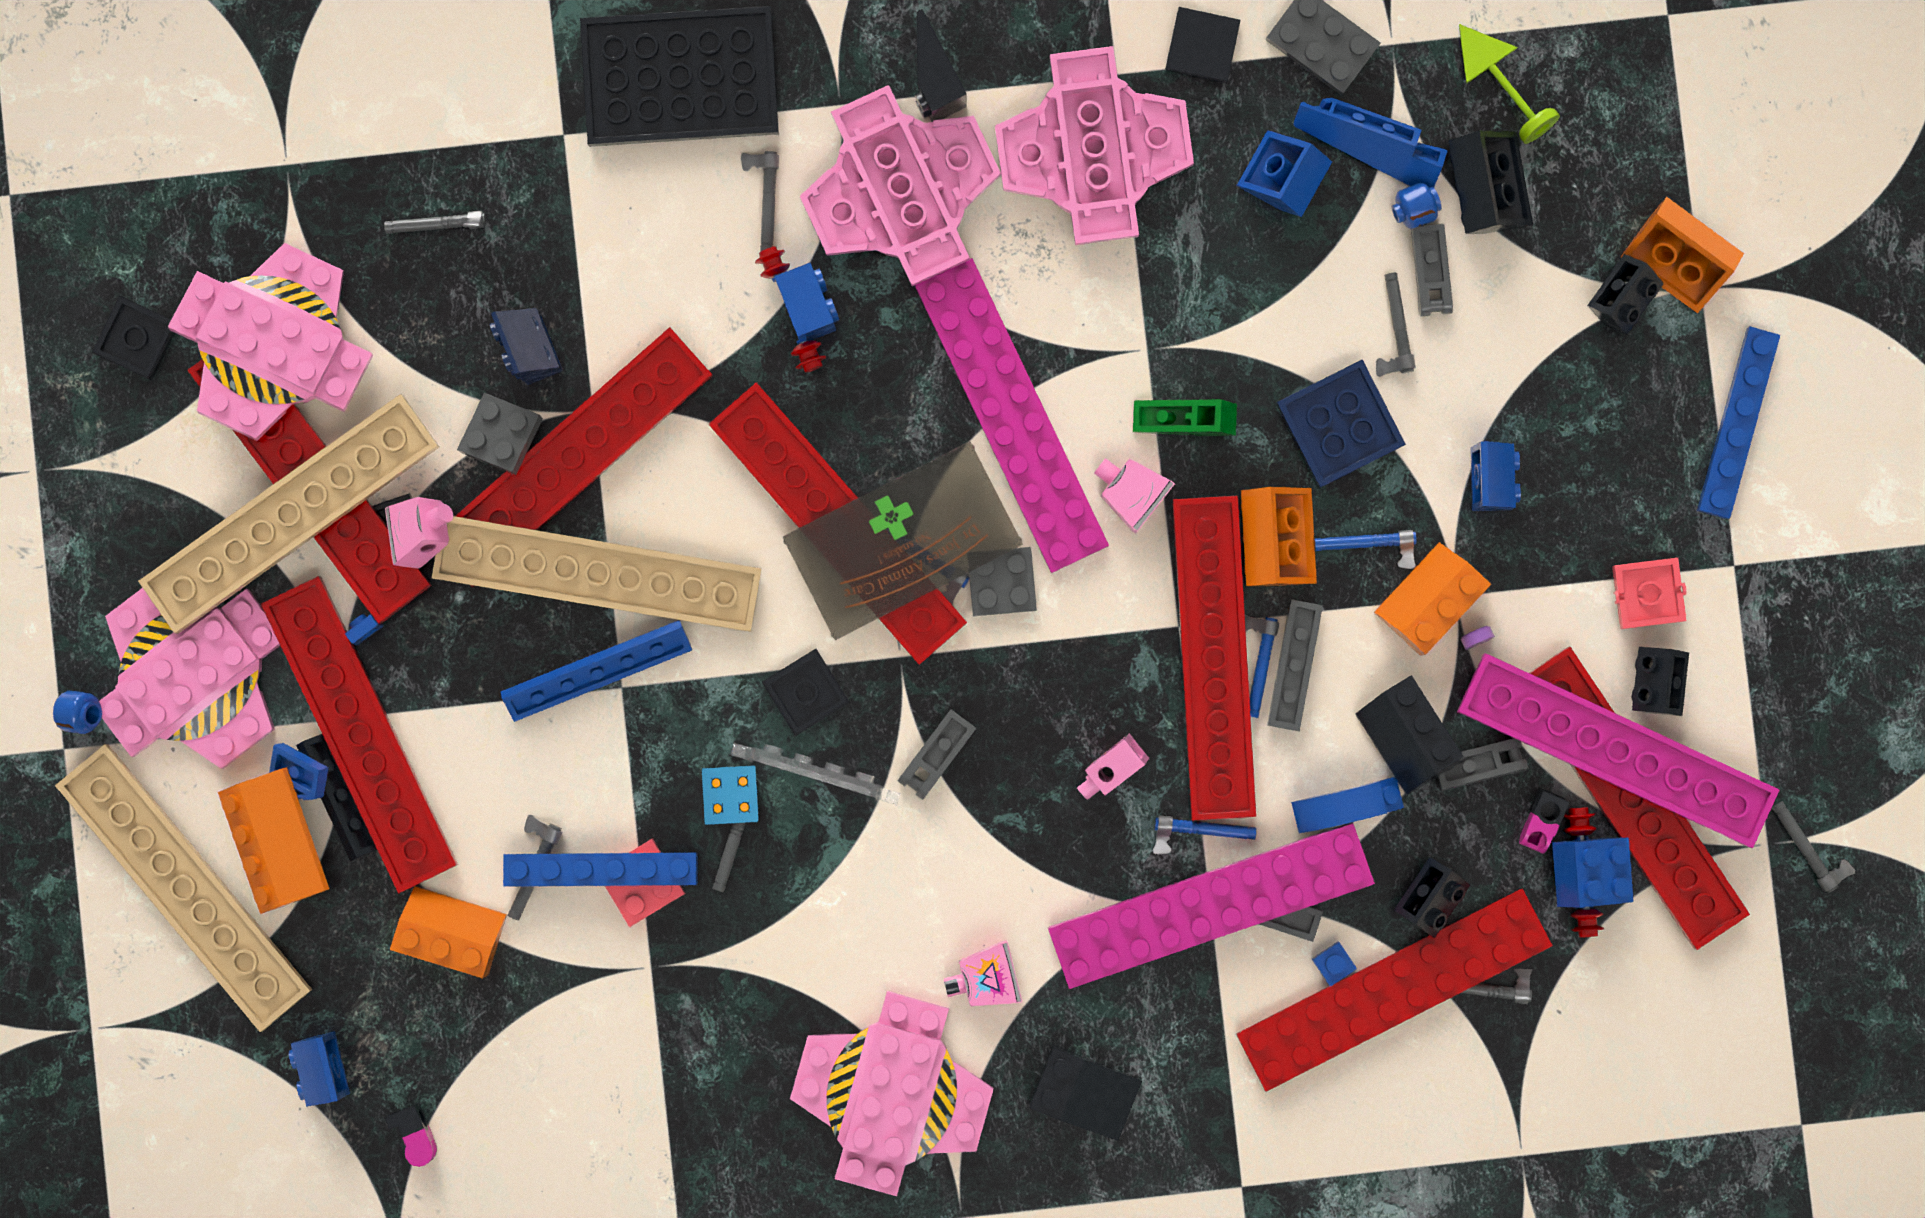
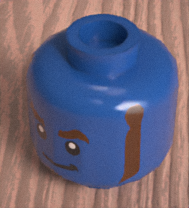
M1417 183L1398 191L1395 196L1396 204L1391 206L1396 222H1403L1409 229L1434 222L1438 217V211L1442 209L1441 201L1435 188L1428 187L1424 183Z
M66 691L56 699L52 714L56 726L61 730L77 734H87L93 731L100 723L102 708L97 697L90 693Z

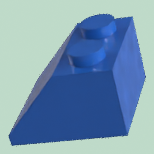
M1267 130L1237 186L1281 211L1302 217L1332 161L1311 143Z
M1481 441L1471 447L1472 511L1512 510L1516 508V503L1520 502V484L1515 483V471H1519L1520 455L1518 451L1514 452V444Z
M335 1031L291 1043L292 1050H289V1059L292 1068H297L300 1079L296 1084L300 1100H305L306 1107L338 1101L350 1094Z

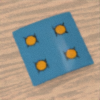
M755 766L702 769L705 824L758 822Z

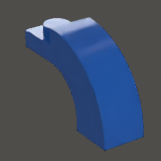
M1395 777L1291 802L1299 834L1352 823L1404 808L1398 781Z

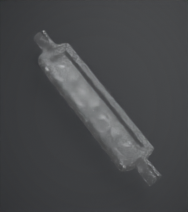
M734 743L731 756L749 760L750 763H753V761L872 796L876 798L875 801L881 800L896 806L898 804L901 793L875 784L874 776L857 772L856 776L852 777L843 774L844 767L826 762L825 768L812 764L814 758L795 753L794 759L782 755V748L765 744L764 748L760 749Z

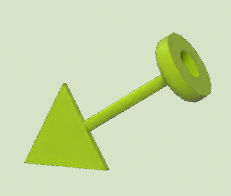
M1459 24L1466 84L1489 69L1529 119L1519 131V137L1522 142L1528 144L1546 133L1560 118L1559 113L1554 108H1546L1535 115L1495 65L1515 51L1517 47Z

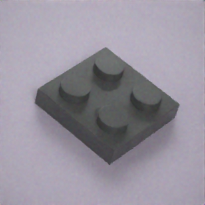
M484 393L457 450L471 458L517 475L543 418L537 413Z
M1031 547L967 552L973 617L1037 611Z

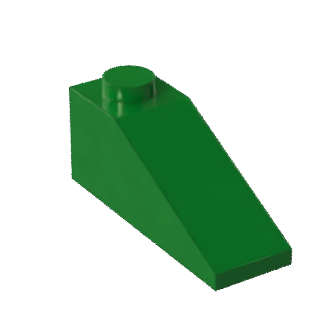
M1222 399L1134 400V433L1236 436V403Z

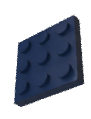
M1363 359L1276 402L1318 488L1406 445Z

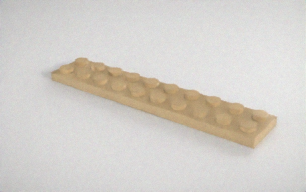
M399 394L138 582L174 634H179L440 446L404 395Z
M453 516L452 521L447 523L448 545L435 555L433 579L751 632L762 569Z
M108 744L100 747L55 785L259 1032L267 1029L312 991L311 987Z

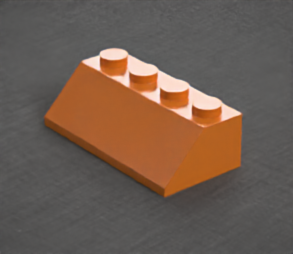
M287 767L241 782L218 792L260 914L329 890Z

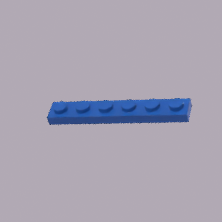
M1750 326L1746 329L1697 508L1699 512L1727 520L1731 518L1780 339L1779 334Z
M680 620L503 690L501 691L502 700L515 722L692 651L691 643Z
M698 853L503 854V887L698 885Z

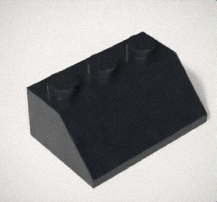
M1477 131L1448 140L1450 160L1453 164L1456 179L1455 188L1459 196L1462 212L1461 221L1465 234H1486L1533 225L1517 133L1514 131Z
M1412 675L1387 689L1355 713L1406 796L1462 763L1464 756Z

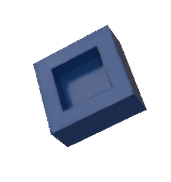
M362 614L349 624L351 629L345 635L352 644L359 645L384 625L378 624L371 614L368 617Z
M1339 941L1312 958V961L1330 987L1357 969Z

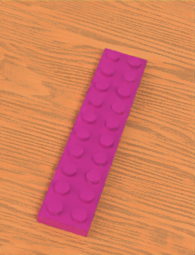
M973 258L915 285L1050 572H1056L1108 547L1109 544Z
M1486 653L1483 654L1457 710L1462 715L1749 848L1754 847L1779 792V789Z
M1352 822L1049 926L1048 931L1068 987L1071 989L1371 886L1375 883Z

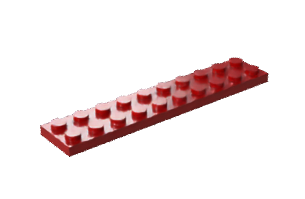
M669 327L528 451L517 475L508 472L503 473L455 517L539 530L713 375Z
M203 359L188 369V372L200 387L204 367ZM292 404L286 410V413L258 441L233 430L273 484L327 447L295 404ZM368 500L362 502L313 537L378 624H382L432 586L420 569L393 565L388 527Z
M757 382L708 424L845 581L879 571L909 557L903 549L900 552L898 548L900 545L886 529L876 534L874 533L869 523L870 520L875 518L873 514ZM910 558L889 569L848 582L852 589L855 587L856 594L863 601H867L902 588L926 575L915 565H912L915 562ZM886 576L888 579L885 581V583L887 584H884L883 579L881 578H884ZM928 577L900 591L865 603L919 665L967 624V621ZM878 579H880V583L882 585L883 590L880 587ZM866 583H872V584L874 585V591H873V592H872V590H873L872 585H871V584H866Z
M1238 496L1173 499L1191 820L1256 817Z
M317 576L261 603L397 892L406 891L457 866L458 863L362 661L354 645L345 635L347 630L321 576Z
M1570 646L1529 672V674L1615 713ZM1571 765L1618 837H1629L1631 856L1695 950L1700 949L1750 915L1686 818Z
M1522 888L1441 929L1435 938L1429 935L1338 981L1334 985L1236 1033L1259 1081L1265 1092L1553 945Z

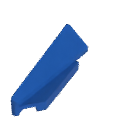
M1334 98L1322 99L1319 106H1312L1301 102L1293 123L1296 128L1409 186L1424 183L1428 187H1435L1447 154L1445 149L1418 143L1421 129Z

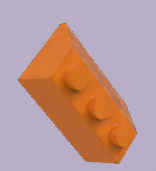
M1666 197L1648 218L1623 252L1621 258L1626 254L1647 263L1664 283L1663 289L1693 311L1699 313L1734 273L1744 253Z
M1265 487L1241 490L1246 586L1317 584L1312 488Z
M1439 542L1374 613L1420 656L1426 655L1488 589L1491 583L1467 561Z
M414 886L399 918L390 950L484 978L489 975L507 914Z

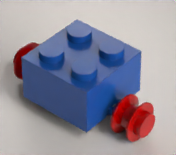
M776 246L770 247L758 253L760 258L755 260V264H763L765 269L760 274V277L777 282L799 339L796 341L797 346H795L791 353V356H799L801 361L796 366V369L803 368L805 373L822 367L821 361L826 359L825 355H818L817 348L821 345V342L814 341V339L836 331L834 322L839 321L838 314L832 299L825 300L823 293L828 290L820 268L813 270L810 262L787 271L790 263H783L781 260L785 250H777Z
M1588 807L1569 808V815H1564V818L1570 820V826L1564 829V832L1570 836H1577L1574 837V841L1552 842L1557 907L1583 908L1577 909L1570 915L1577 919L1578 926L1573 928L1572 931L1578 932L1579 937L1598 936V930H1604V927L1597 925V918L1602 916L1603 913L1596 908L1590 907L1634 902L1629 837L1588 839V836L1584 835H1591L1597 829L1589 823V818L1593 817L1595 813H1589Z

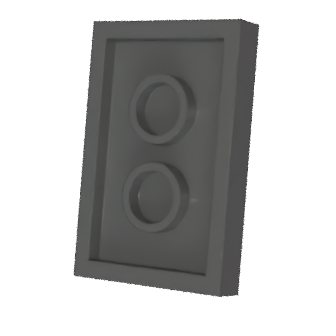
M1294 0L1266 37L1267 42L1341 96L1381 44V42L1323 0Z

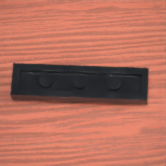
M323 734L297 744L296 747L299 752L329 767L324 797H321V800L350 862L376 851L375 843Z

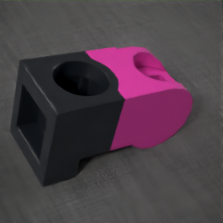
M1539 787L1534 798L1535 802L1521 832L1519 844L1544 854L1553 836L1555 837L1570 802L1562 796Z
M419 1102L385 1117L389 1130L398 1126L406 1145L405 1157L411 1165L417 1167L425 1166L434 1159L437 1153V1145Z

